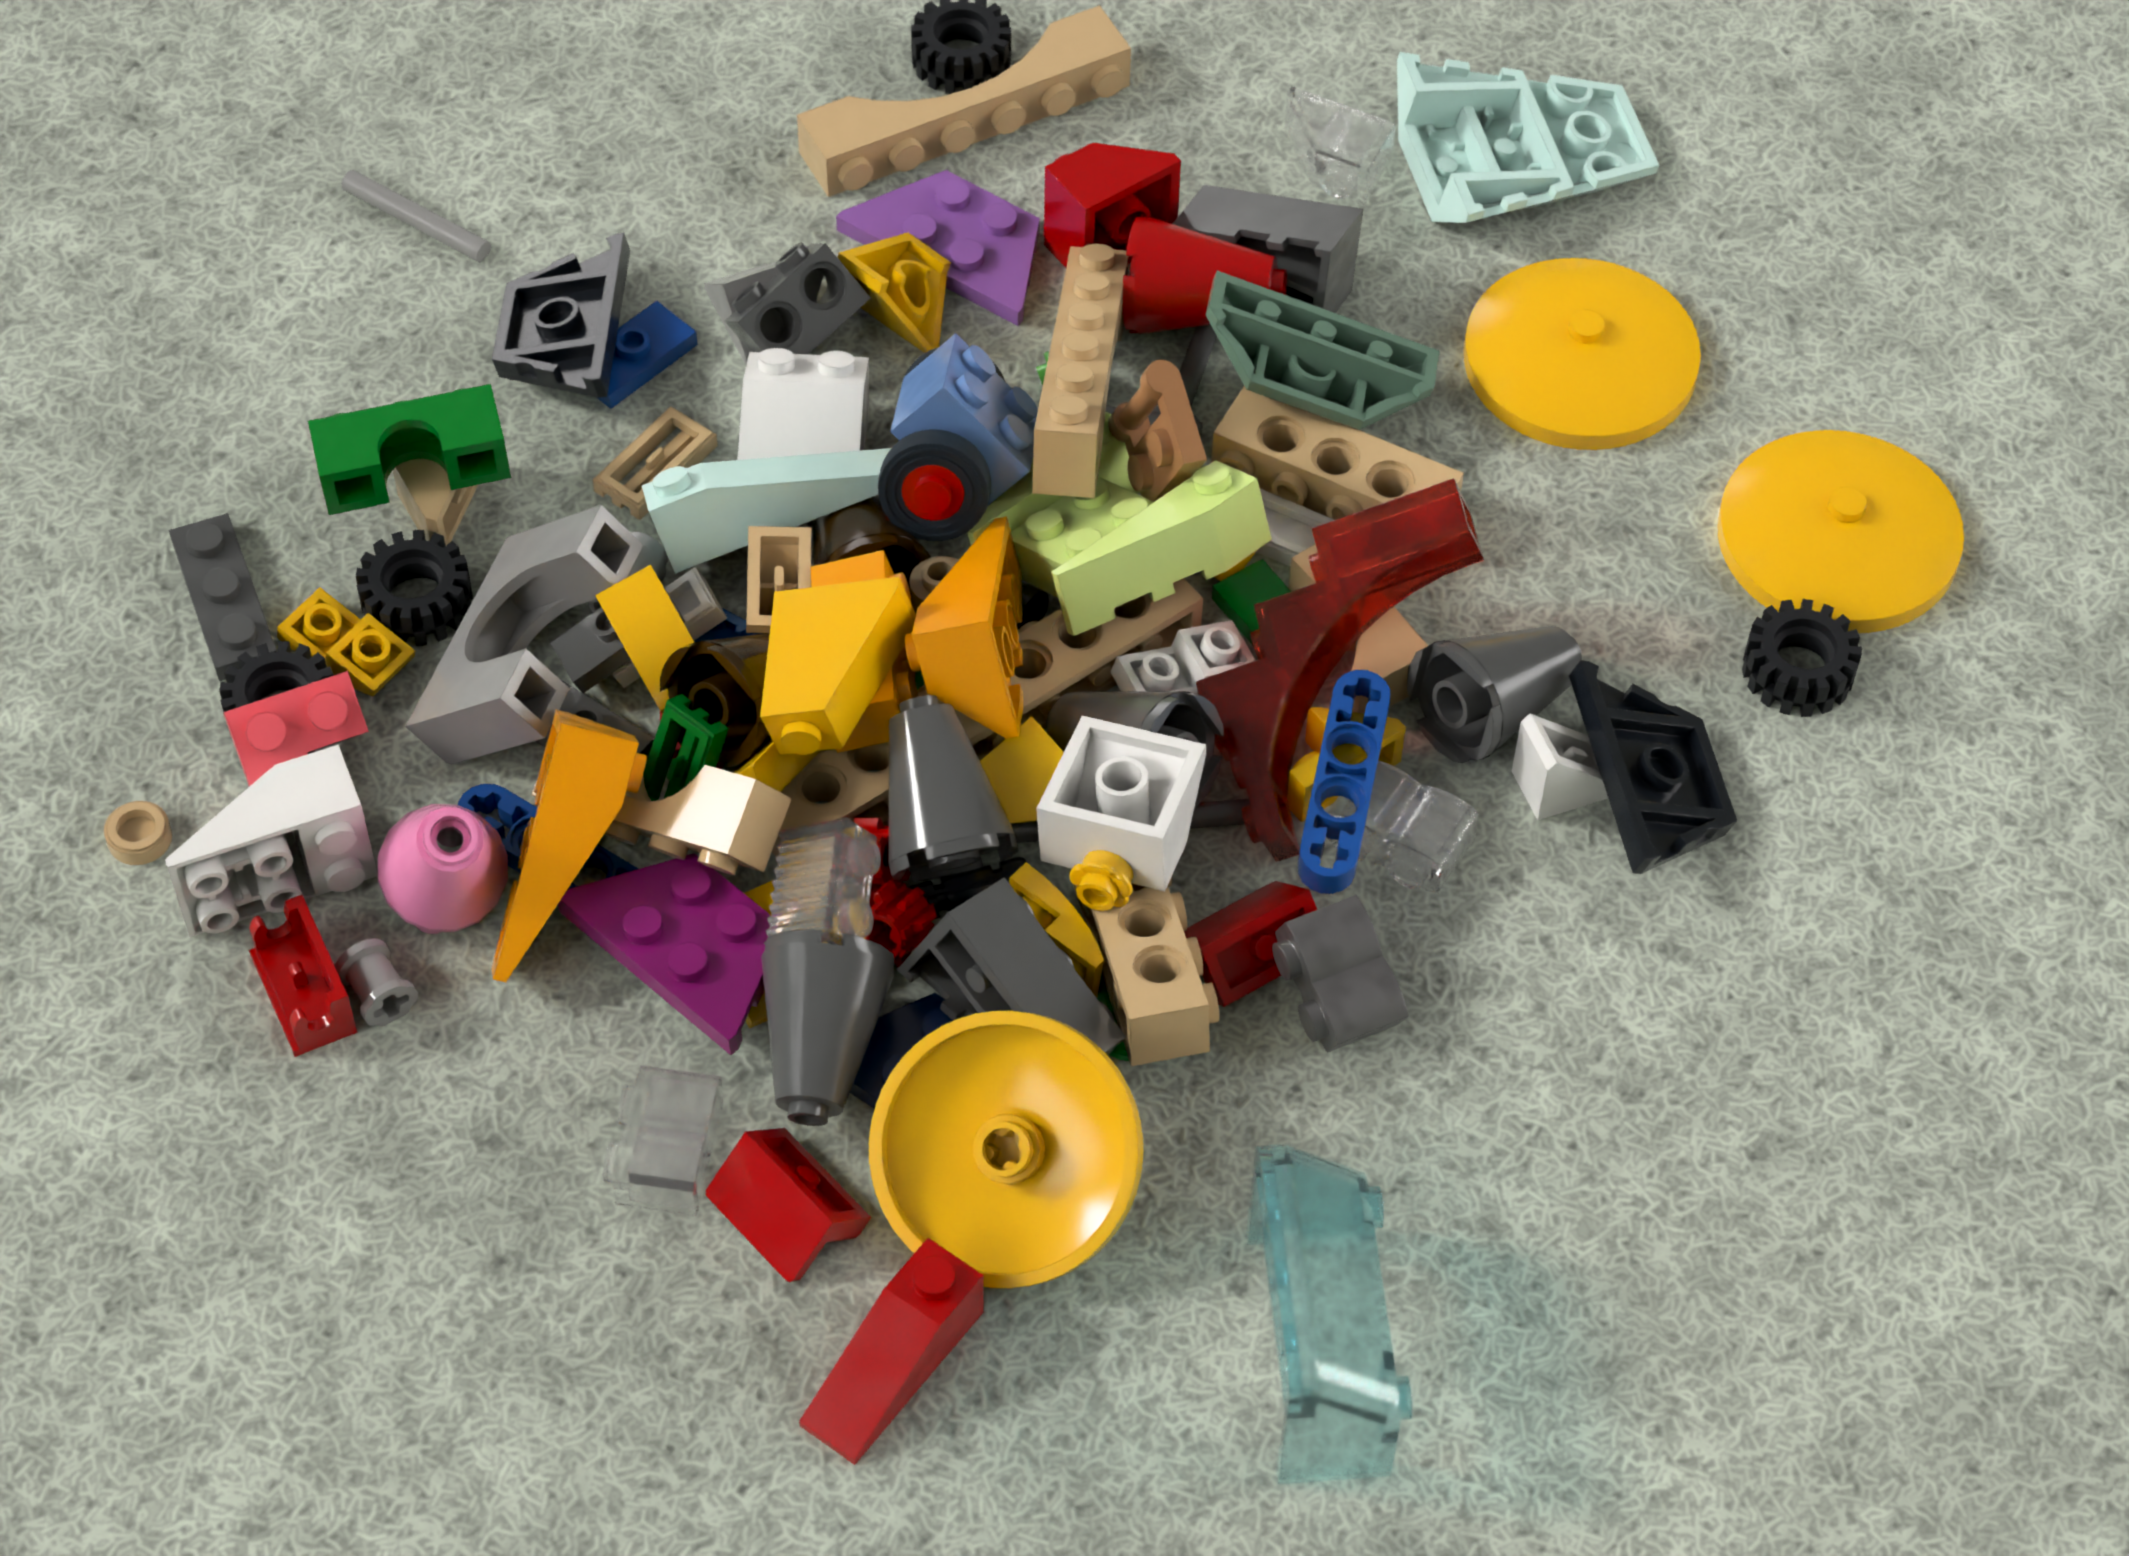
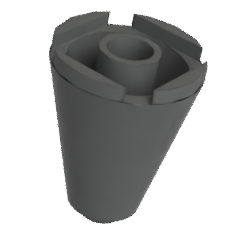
M1557 626L1434 642L1416 652L1408 667L1407 691L1409 701L1419 698L1425 716L1417 720V723L1423 735L1433 747L1453 762L1465 763L1469 760L1478 761L1485 759L1519 731L1520 723L1530 713L1538 715L1571 686L1569 674L1579 661L1582 660L1581 650L1576 640L1565 630Z
M1073 691L1061 696L1050 709L1046 721L1047 734L1063 752L1082 715L1206 744V757L1194 810L1209 794L1220 771L1222 757L1213 753L1215 734L1224 737L1223 723L1215 705L1202 695L1187 691Z
M935 695L919 696L901 702L899 704L900 713L889 719L888 866L890 867L893 881L900 882L907 870H910L912 882L939 879L983 867L981 855L998 850L1000 862L1018 853L1017 836L951 704H939Z
M808 929L784 931L770 936L765 942V950L761 960L775 1104L780 1109L787 1111L788 1120L807 1126H822L828 1123V1117L840 1115L844 1110L893 981L895 958L893 953L882 945L862 937L844 933L843 946L821 943L822 930Z

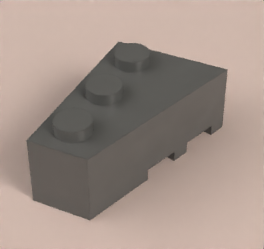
M1204 185L1173 223L1174 225L1275 256L1278 269L1287 270L1286 296L1336 313L1352 291L1363 216L1362 208Z
M1005 877L949 911L897 969L910 983L921 977L945 999L941 1003L940 1009L953 1021L963 1016L989 1011L1034 1013L1060 1021L1083 1033L1107 1055L1126 1038L1125 1034L1116 1024L1114 1016L1108 1007L1095 997L1076 972L1070 957L1057 947L1034 917L1030 905L1014 891Z

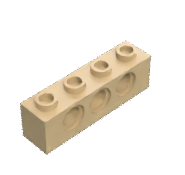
M1245 386L1213 432L1211 463L1217 460L1258 479L1260 489L1341 522L1343 527L1359 517L1371 519L1369 535L1384 541L1390 548L1399 552H1411L1429 559L1459 508L1463 472L1353 427L1249 391Z
M1172 877L1165 891L1132 884L1133 892L1128 896V903L1123 907L1113 906L1107 911L1091 909L1078 899L1084 921L1097 941L1104 958L1102 977L1118 1027L1126 1036L1123 1043L1131 1066L1210 1052L1209 1024L1219 1022V1006L1212 983L1202 984L1199 977L1203 975V962L1198 940L1196 937L1186 938L1184 931L1187 930V915L1183 897L1180 892L1170 893L1169 887L1172 885Z

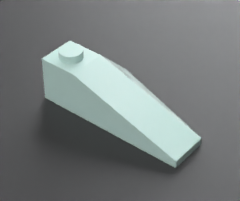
M891 448L698 463L688 468L678 466L660 472L654 477L652 482L642 485L649 514L676 574L748 546V526L796 527L878 495L880 469L884 458Z

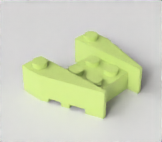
M1105 412L1100 468L1094 498L1032 494V459L1030 472L987 507L980 521L967 534L972 545L995 518L1007 516L1022 572V580L1058 597L1067 631L1069 634L1076 636L1116 619L1114 608L1148 593L1150 598L1156 602L1175 593L1174 582L1200 571L1206 580L1228 571L1271 541L1258 479L1215 460L1211 464L1199 468L1192 477L1153 502L1138 495L1140 491L1133 489L1128 476L1129 455L1126 445L1112 436L1108 427L1111 414Z

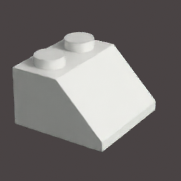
M770 348L761 352H749L743 378L737 460L864 450L869 421V357H854L844 351H829L821 355L793 354L791 351L783 348Z
M1082 715L1036 808L1040 860L1072 869L1074 865L1082 864L1085 856L1091 851H1109L1117 854L1129 863L1134 873L1132 884L1165 891L1187 844L1206 757V744Z

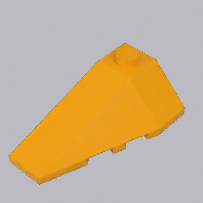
M1007 516L995 518L917 608L912 633L905 634V649L909 666L912 672H922L927 693L937 696V699L945 704H951L955 710L1006 739L1019 737L1023 713V691L1021 685H1011V677L1014 676L1015 668L1023 666V651L1019 643L1017 623L1022 622V572Z
M555 709L534 793H536L535 805H538L535 818H530L528 826L524 831L518 868L521 869L519 880L513 881L491 967L493 980L507 982L622 808L626 791L637 794L642 781L647 755L637 753L639 742L635 735Z

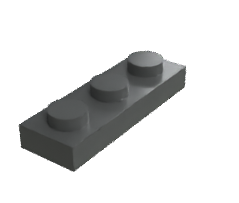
M226 513L168 530L218 680H226L224 673L229 665L240 669L237 657L245 651L254 659L258 657L256 646L267 643L269 653L277 652L229 514Z

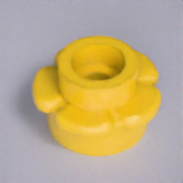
M1104 850L1091 851L1085 856L1082 864L1074 865L1070 871V881L1077 885L1076 893L1078 899L1091 909L1107 911L1113 906L1123 907L1128 903V896L1133 892L1131 882L1134 873L1131 866L1122 857Z

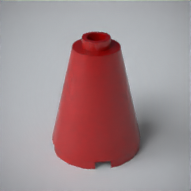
M1136 217L1131 226L1126 256H1132L1130 274L1123 275L1122 289L1123 320L1125 329L1130 330L1129 333L1142 335L1211 325L1206 317V310L1213 278L1217 271L1286 295L1287 270L1278 269L1275 256L1152 217Z

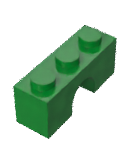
M491 384L457 389L452 392L408 401H397L388 405L348 413H338L329 417L308 421L318 474L329 515L390 503L387 491L388 477L398 465L409 460L426 459L438 463L447 473L451 490L511 478L504 436Z

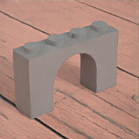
M602 505L507 537L405 727L441 759L451 765L545 738L551 727L555 709H560L570 688L530 653L526 647L556 617L577 605L596 600V594L627 578L643 544Z

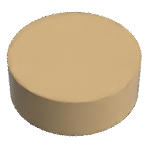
M133 801L121 805L109 815L104 825V836L110 853L118 861L129 865H143L157 860L168 850L172 841V830L167 814L161 807L147 801Z

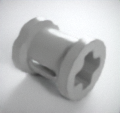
M377 938L366 939L354 944L345 950L334 965L343 985L351 987L361 1001L360 1014L369 1026H385L409 1012L418 999V991L411 981L401 979L390 963L391 951L386 943Z

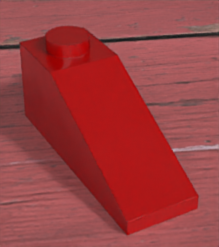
M927 1238L885 1286L799 1420V1426L855 1465L984 1313V1275L930 1238Z

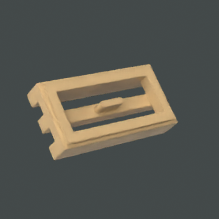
M670 406L592 480L594 492L602 497L608 494L612 497L613 504L621 509L627 506L630 508L631 515L641 520L649 512L642 485L652 482L656 475L666 469L678 466L688 468L703 461L718 446L717 434ZM676 428L682 430L664 448L659 447L646 459V465L625 485L619 483Z

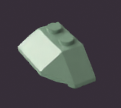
M1216 272L1212 282L1206 317L1247 390L1358 430L1431 395L1435 387L1439 350L1223 272Z

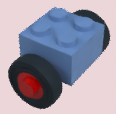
M956 333L940 347L929 350L921 355L906 372L890 430L899 441L884 458L878 478V495L882 509L888 519L895 526L907 531L913 537L925 541H947L960 537L970 531L980 521L988 505L1030 472L1033 459L1034 427L1038 412L1036 404L1023 389L1019 387L1011 388L1005 382L999 368L980 347L976 345L969 346Z

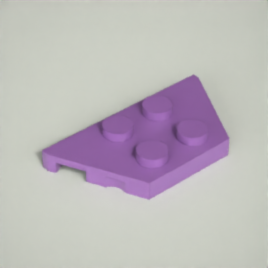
M947 170L845 209L836 216L837 231L863 245L909 232L951 262L946 281V288L1017 326L1023 321L1025 299L1033 270L1034 253H1036L1040 233V218Z

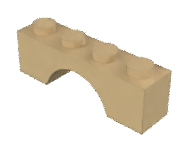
M704 765L696 777L682 790L665 799L651 801L645 788L644 777H642L637 794L626 791L622 808L604 835L631 845H636L639 835L651 838L648 844L649 848L681 860H685L688 850L700 853L697 860L699 863L731 875H735L738 865L764 872L792 798L756 779ZM534 786V789H533V792H532L531 795L534 796V797H536V793H534V790H535V786Z

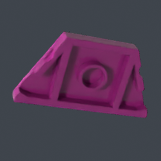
M695 853L686 855L685 860L675 858L567 889L558 903V909L562 915L728 1054L732 1055L739 1049L743 1040L741 1030L752 1006H758L764 992L761 956L765 950V942L770 936L784 932V925L716 870L697 861L699 857Z

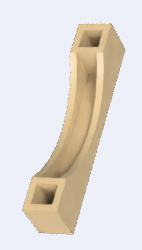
M1099 5L1050 23L1039 42L1020 61L1000 75L970 89L941 97L911 101L871 100L847 96L797 114L799 153L828 197L847 190H858L879 178L898 171H910L920 163L950 152H961L974 143L999 134L1013 133L1023 125L1050 115L1058 116L1064 114L1072 107L1099 97L1106 98L1115 95L1121 89L1130 86L1131 47Z
M1104 244L1070 247L1034 427L1032 494L1084 498L1095 497L1112 361L1116 343L1122 340L1124 328L1122 311L1123 275H1128L1129 256H1126V250H1114Z

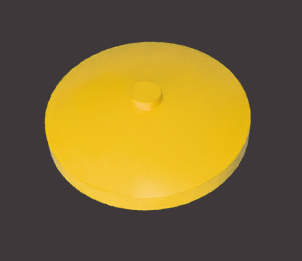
M1560 258L1540 261L1521 267L1500 278L1482 294L1475 304L1467 323L1463 350L1466 374L1472 388L1486 408L1507 426L1534 440L1578 450H1601L1627 446L1642 441L1663 430L1681 414L1690 401L1695 389L1701 358L1700 342L1695 326L1684 307L1672 294L1654 280L1630 268L1611 262L1587 258Z
M1815 430L1795 433L1769 442L1754 451L1731 475L1724 490L1717 522L1720 549L1727 566L1739 584L1766 608L1772 605L1778 612L1781 601L1792 599L1795 609H1800L1802 599L1813 600L1812 610L1817 612L1821 611L1825 603L1834 608L1831 617L1833 620L1844 614L1850 620L1848 631L1857 629L1858 634L1884 631L1901 626L1918 618L1935 606L1951 586L1960 563L1964 545V529L1959 508L1949 489L1935 472L1917 457L1890 442L1861 433L1840 430Z
M989 1011L958 1018L942 1025L916 1043L901 1058L885 1082L875 1105L869 1134V1164L875 1194L881 1209L898 1237L913 1253L917 1251L927 1238H930L983 1274L984 1287L1018 1288L1051 1281L1072 1272L1098 1254L1113 1238L1128 1215L1137 1194L1143 1165V1134L1137 1105L1127 1082L1110 1057L1092 1040L1069 1025L1042 1015L1018 1011Z

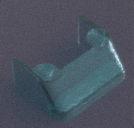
M1286 1144L1256 1146L1246 1231L1248 1245L1263 1244L1284 1403V1418L1276 1470L1278 1484L1391 1476L1400 1430V1420L1412 1418V1396L1408 1376H1396L1375 1233V1228H1383L1384 1223L1380 1186H1368L1367 1177L1361 1171Z

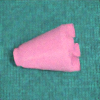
M430 804L407 813L389 829L378 853V883L387 904L405 922L416 926L420 931L427 934L457 932L479 923L497 906L508 881V854L499 833L480 814L457 804ZM437 842L446 847L462 846L457 851L446 852L438 846Z

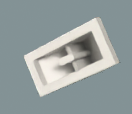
M1531 713L1521 721L1512 773L1537 820L1608 799L1588 735Z

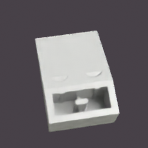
M339 745L274 765L165 859L189 937L205 932L211 934L221 933L231 929L239 921L266 912H284L285 901L301 894L306 900L331 891L346 892L358 887L364 880L378 876L362 805Z

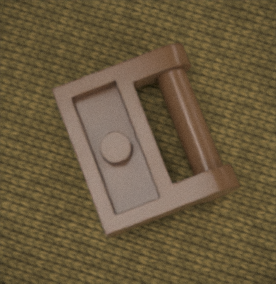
M1158 359L1151 362L1141 375L1139 389L1129 402L1120 404L1109 418L1108 427L1112 436L1126 445L1129 455L1128 476L1133 489L1140 491L1142 497L1155 502L1192 477L1207 461V457L1181 373L1170 361ZM1158 405L1161 414L1150 425L1148 416Z

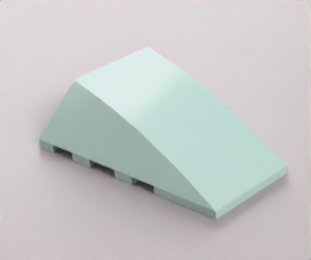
M1399 53L1397 59L1398 141L1432 222L1467 223L1509 211L1541 206L1598 192L1656 174L1659 168V163L1623 85L1550 75L1548 82L1545 83L1527 80L1523 70L1502 67L1499 75L1470 71L1469 62L1446 59L1444 66L1439 67L1420 64V56L1418 54Z

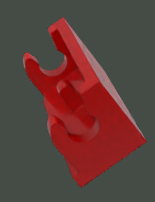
M302 894L285 901L284 914L287 920L281 926L267 929L264 920L259 915L252 919L249 926L255 947L249 950L251 959L294 1057L358 1033L347 992Z

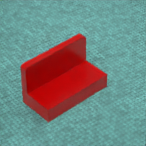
M1274 881L1189 926L1184 931L1186 938L1196 937L1198 940L1203 962L1202 977L1205 983L1213 984L1218 1005L1225 1007L1282 976L1277 968L1272 951L1273 944L1277 943L1275 931L1287 921L1318 910L1310 889Z
M786 1128L745 1131L705 1192L707 1198L787 1282L799 1281L826 1242L858 1237L872 1218Z

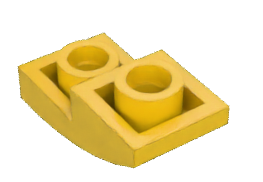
M650 564L595 596L660 712L663 714L666 702L669 699L668 689L660 692V676L663 666L670 655L676 650L693 643L694 640Z
M321 587L310 595L277 628V638L280 641L289 642L290 648L293 651H296L299 644L310 647L312 657L319 652L325 658L327 667H331L333 675L348 671L354 689L372 697L415 657V650L372 615L367 613L362 619L358 618Z
M1026 862L1010 877L1009 884L1019 896L1027 901L1034 913V917L1057 947L1070 957L1076 972L1097 998L1104 958L1097 941L1086 922L1062 892L1044 875Z

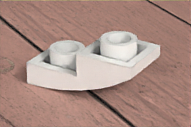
M1230 620L1180 629L1170 647L1117 656L1110 673L1121 691H1187L1202 695L1207 699L1256 675L1259 665L1234 622Z

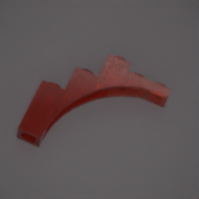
M1454 478L1312 528L1317 553L1309 555V563L1316 583L1254 604L1260 629L1252 631L1251 638L1259 660L1196 681L1198 695H1202L1215 705L1223 723L1224 737L1215 734V746L1224 759L1230 761L1233 775L1240 789L1247 788L1250 805L1242 807V816L1249 837L1254 844L1262 841L1276 862L1299 855L1300 850L1287 801L1289 772L1308 710L1311 708L1325 680L1355 641L1388 610L1433 581L1484 560L1470 508Z

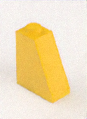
M899 577L774 592L760 717L780 755H807L816 751L844 747L903 649L905 634L912 633L916 613Z

